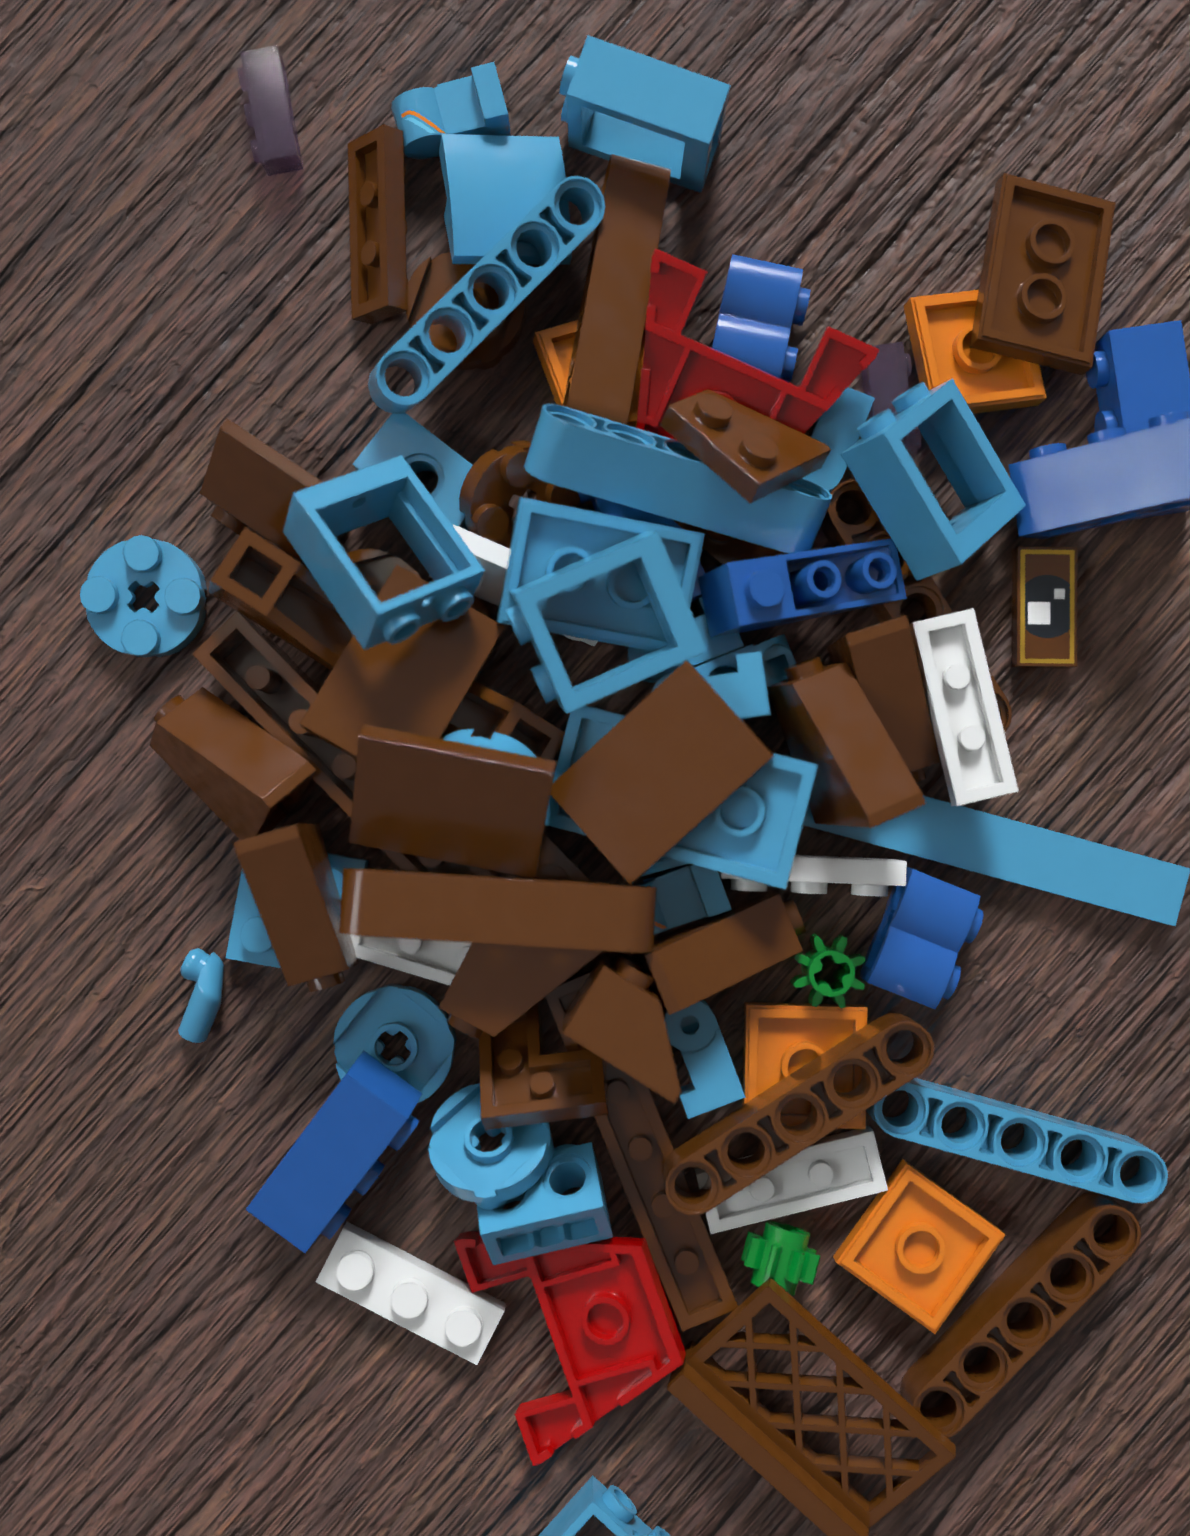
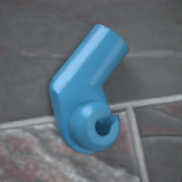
M199 948L189 951L180 970L183 978L195 981L196 985L182 1018L178 1033L185 1040L194 1043L204 1042L208 1038L221 1005L225 966L215 952L209 955Z

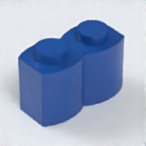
M732 254L712 348L790 383L798 353V348L788 346L791 325H803L811 289L800 287L803 269Z
M907 867L906 886L893 887L882 922L866 954V961L863 963L860 977L869 984L936 1009L941 999L948 1000L958 985L961 967L955 963L959 950L964 942L971 943L980 930L984 915L983 910L978 908L981 896Z

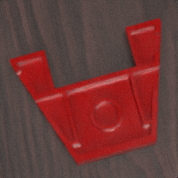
M655 248L651 257V279L636 428L677 440L660 425L668 406L709 389L805 434L820 416L838 400L858 375L875 360L880 349L827 326L801 384L796 386L683 335V329L708 271Z
M480 1231L460 1233L454 1240L472 1293L521 1278H531L570 1390L520 1403L515 1412V1417L533 1466L542 1464L553 1455L557 1448L573 1437L576 1440L593 1428L594 1423L618 1405L624 1406L684 1363L686 1351L646 1238L613 1237L497 1265L492 1264Z

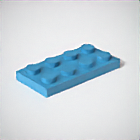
M588 705L571 711L553 783L626 715ZM773 753L775 756L666 853L664 857L786 889L819 765ZM550 795L546 825L586 835Z

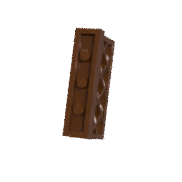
M771 1277L698 1344L692 1340L684 1347L686 1351L684 1363L671 1372L667 1390L827 1536H869V1528L956 1457V1445ZM770 1303L789 1320L790 1334L755 1333L754 1316ZM745 1325L746 1332H738ZM720 1347L747 1348L748 1371L725 1370L710 1356ZM756 1349L791 1351L792 1374L757 1372ZM800 1351L824 1352L836 1363V1376L801 1374ZM759 1389L792 1390L794 1413L773 1412L767 1409L759 1401ZM802 1391L837 1393L838 1415L803 1413ZM846 1394L871 1395L883 1406V1418L847 1416ZM891 1414L897 1419H891ZM804 1430L839 1433L840 1454L816 1453L804 1442ZM848 1433L884 1435L885 1457L849 1455ZM892 1436L919 1438L931 1450L920 1459L893 1458ZM849 1472L885 1475L886 1488L868 1501L850 1484ZM893 1475L899 1476L898 1478L893 1480Z

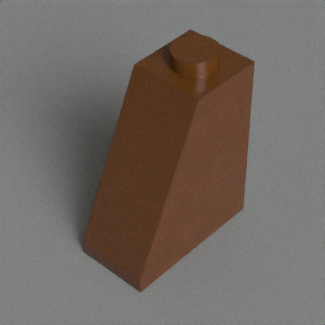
M906 615L844 635L827 647L832 664L844 662L848 664L915 781L919 782L926 779L923 768L939 763L940 759L911 629Z
M820 657L810 658L785 668L787 679L767 687L791 757L819 765L809 801V808L815 824L873 828L926 804L922 791L846 662L822 665Z
M204 687L200 688L186 700L181 695L172 698L160 708L153 718L156 724L149 746L240 840L270 832L291 815L316 772V769L308 760Z
M319 823L295 824L233 842L236 855L288 987L307 982L309 992H314L344 983L343 971L357 965L358 960L351 935L339 933L341 900Z
M507 874L506 876L512 878H524L522 876L513 874ZM472 943L438 1008L450 1013L447 1023L457 1030L474 1038H480L483 1031L495 1037L602 951Z
M770 891L731 907L732 910L707 917L654 939L653 952H647L644 955L668 1014L671 1015L802 952L803 950L797 936L805 933L806 929L794 901L790 899L783 902L779 893Z

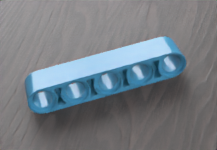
M581 176L567 177L559 182L380 359L370 373L368 381L370 397L374 403L385 412L393 414L405 413L420 403L599 225L605 211L604 196L599 187L590 179ZM566 200L577 206L582 217L581 225L571 224L563 218L559 209V201ZM525 241L536 247L540 254V267L527 266L520 260L516 250L517 242ZM482 282L494 288L499 299L498 309H485L477 303L473 295L474 283ZM440 324L452 330L457 341L455 352L445 353L434 347L429 336L431 325ZM397 366L404 368L411 374L415 385L411 396L403 397L390 391L385 381L387 368Z
M546 404L542 407L524 465L525 470L532 476L550 484L788 554L811 551L832 500V494L828 490L801 478L750 504L678 440L555 404Z
M914 1078L897 1089L906 1091L909 1096L908 1106L900 1116L894 1118L883 1116L882 1104L886 1097L866 1109L867 1113L881 1129L894 1137L1129 1202L1147 1203L1153 1201L1163 1193L1167 1185L1168 1171L1163 1159L1156 1152L1126 1135L922 1079ZM955 1107H965L967 1114L964 1126L957 1132L943 1133L941 1126L945 1113ZM1022 1123L1024 1137L1021 1143L1014 1148L1003 1149L1001 1136L1004 1130L1012 1124ZM1080 1140L1082 1152L1079 1158L1072 1164L1062 1165L1060 1159L1064 1146L1070 1141ZM1138 1156L1140 1166L1137 1174L1129 1180L1121 1181L1120 1169L1123 1163L1128 1158Z

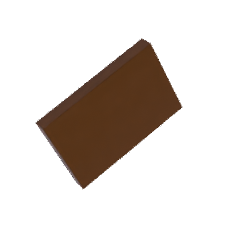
M1003 173L995 184L970 347L1082 376L1090 370L1093 364L1116 202Z
M396 564L377 595V599L380 603H383L430 583ZM470 607L464 614L454 620L445 622L439 618L420 626L412 636L397 644H390L387 640L364 650L353 635L300 722V727L357 759L359 734L364 724L441 739L504 632L505 627Z
M686 660L552 784L550 795L631 885L775 755L699 671Z
M364 724L358 740L349 843L535 879L556 761Z

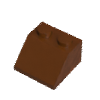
M226 418L219 428L200 491L203 497L216 506L210 516L239 536L244 528L248 527L266 539V541L305 565L284 535L283 529L293 493L323 482Z
M619 954L614 962L601 955L563 1016L562 1034L675 1103L681 1090L660 1000L654 988L650 986L654 979L650 977L651 973L622 954Z

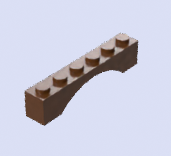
M246 527L210 580L209 594L331 671L353 636V633L311 572L302 563ZM474 681L441 739L459 730L474 729L470 737H484L487 739H491L493 733L497 732L519 741L537 758L553 760L562 746L565 732L517 701Z

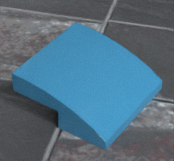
M441 135L439 157L447 196L444 219L452 264H477L559 182L566 179L559 137ZM561 200L559 201L560 213L570 223L569 201ZM525 241L517 242V255L523 263L540 264V254L536 247ZM572 252L560 264H570Z

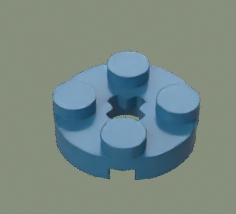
M143 535L134 536L127 541H121L107 549L93 564L88 578L80 590V599L82 605L86 608L87 619L98 637L111 648L138 657H162L180 651L191 643L200 632L207 612L204 609L206 602L205 590L207 591L206 581L196 562L176 546ZM155 583L160 589L154 596L159 604L157 609L153 612L146 608L136 611L133 606L136 600L135 590L140 585L148 588Z
M388 984L366 992L345 1010L335 1029L334 1053L337 1059L335 1065L339 1078L342 1080L364 1050L423 1093L418 1103L424 1101L441 1086L453 1064L456 1033L454 1028L447 1023L448 1014L446 1011L438 1008L440 1003L415 987ZM386 1031L393 1036L399 1031L404 1033L408 1037L405 1046L411 1052L410 1056L406 1060L398 1055L393 1057L391 1061L386 1060L381 1055L385 1048V1044L379 1039L382 1033Z
M480 1083L469 1085L450 1096L437 1110L430 1127L432 1137L430 1148L428 1147L429 1158L439 1181L456 1197L465 1201L475 1202L482 1209L492 1210L499 1208L507 1200L513 1199L531 1188L546 1170L555 1151L549 1122L485 1130L481 1120ZM500 1132L505 1134L501 1140L502 1145L498 1149L488 1152L480 1151L481 1145L478 1138L482 1134L487 1133L491 1137L497 1136Z

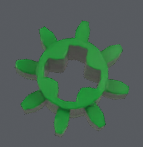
M811 934L810 942L813 948L805 955L797 953L792 956L795 961L801 964L802 974L794 976L790 982L794 987L798 988L807 985L813 987L809 994L808 1002L814 1007H817L822 1002L825 995L832 997V1000L840 1008H844V993L851 987L864 990L865 985L855 978L854 967L862 965L866 959L861 954L849 956L843 954L847 946V938L842 935H838L830 947L824 945L823 940L818 935ZM825 956L836 964H841L840 968L833 971L835 981L831 984H827L819 977H814L815 973L822 970L820 959Z
M772 1220L766 1221L763 1235L748 1231L741 1260L745 1261L744 1266L754 1268L751 1283L760 1287L771 1277L791 1296H795L799 1281L813 1285L821 1256L816 1254L817 1250L807 1247L811 1234L801 1228Z

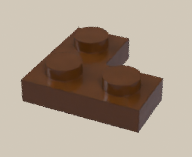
M538 1003L495 1037L483 1031L479 1038L481 1120L485 1130L609 1115L605 1060L588 1049L544 1055L542 1017Z

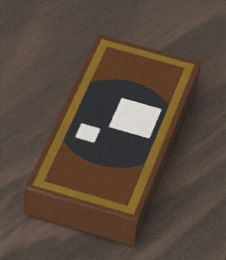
M1077 547L1014 548L1012 550V668L1077 667Z

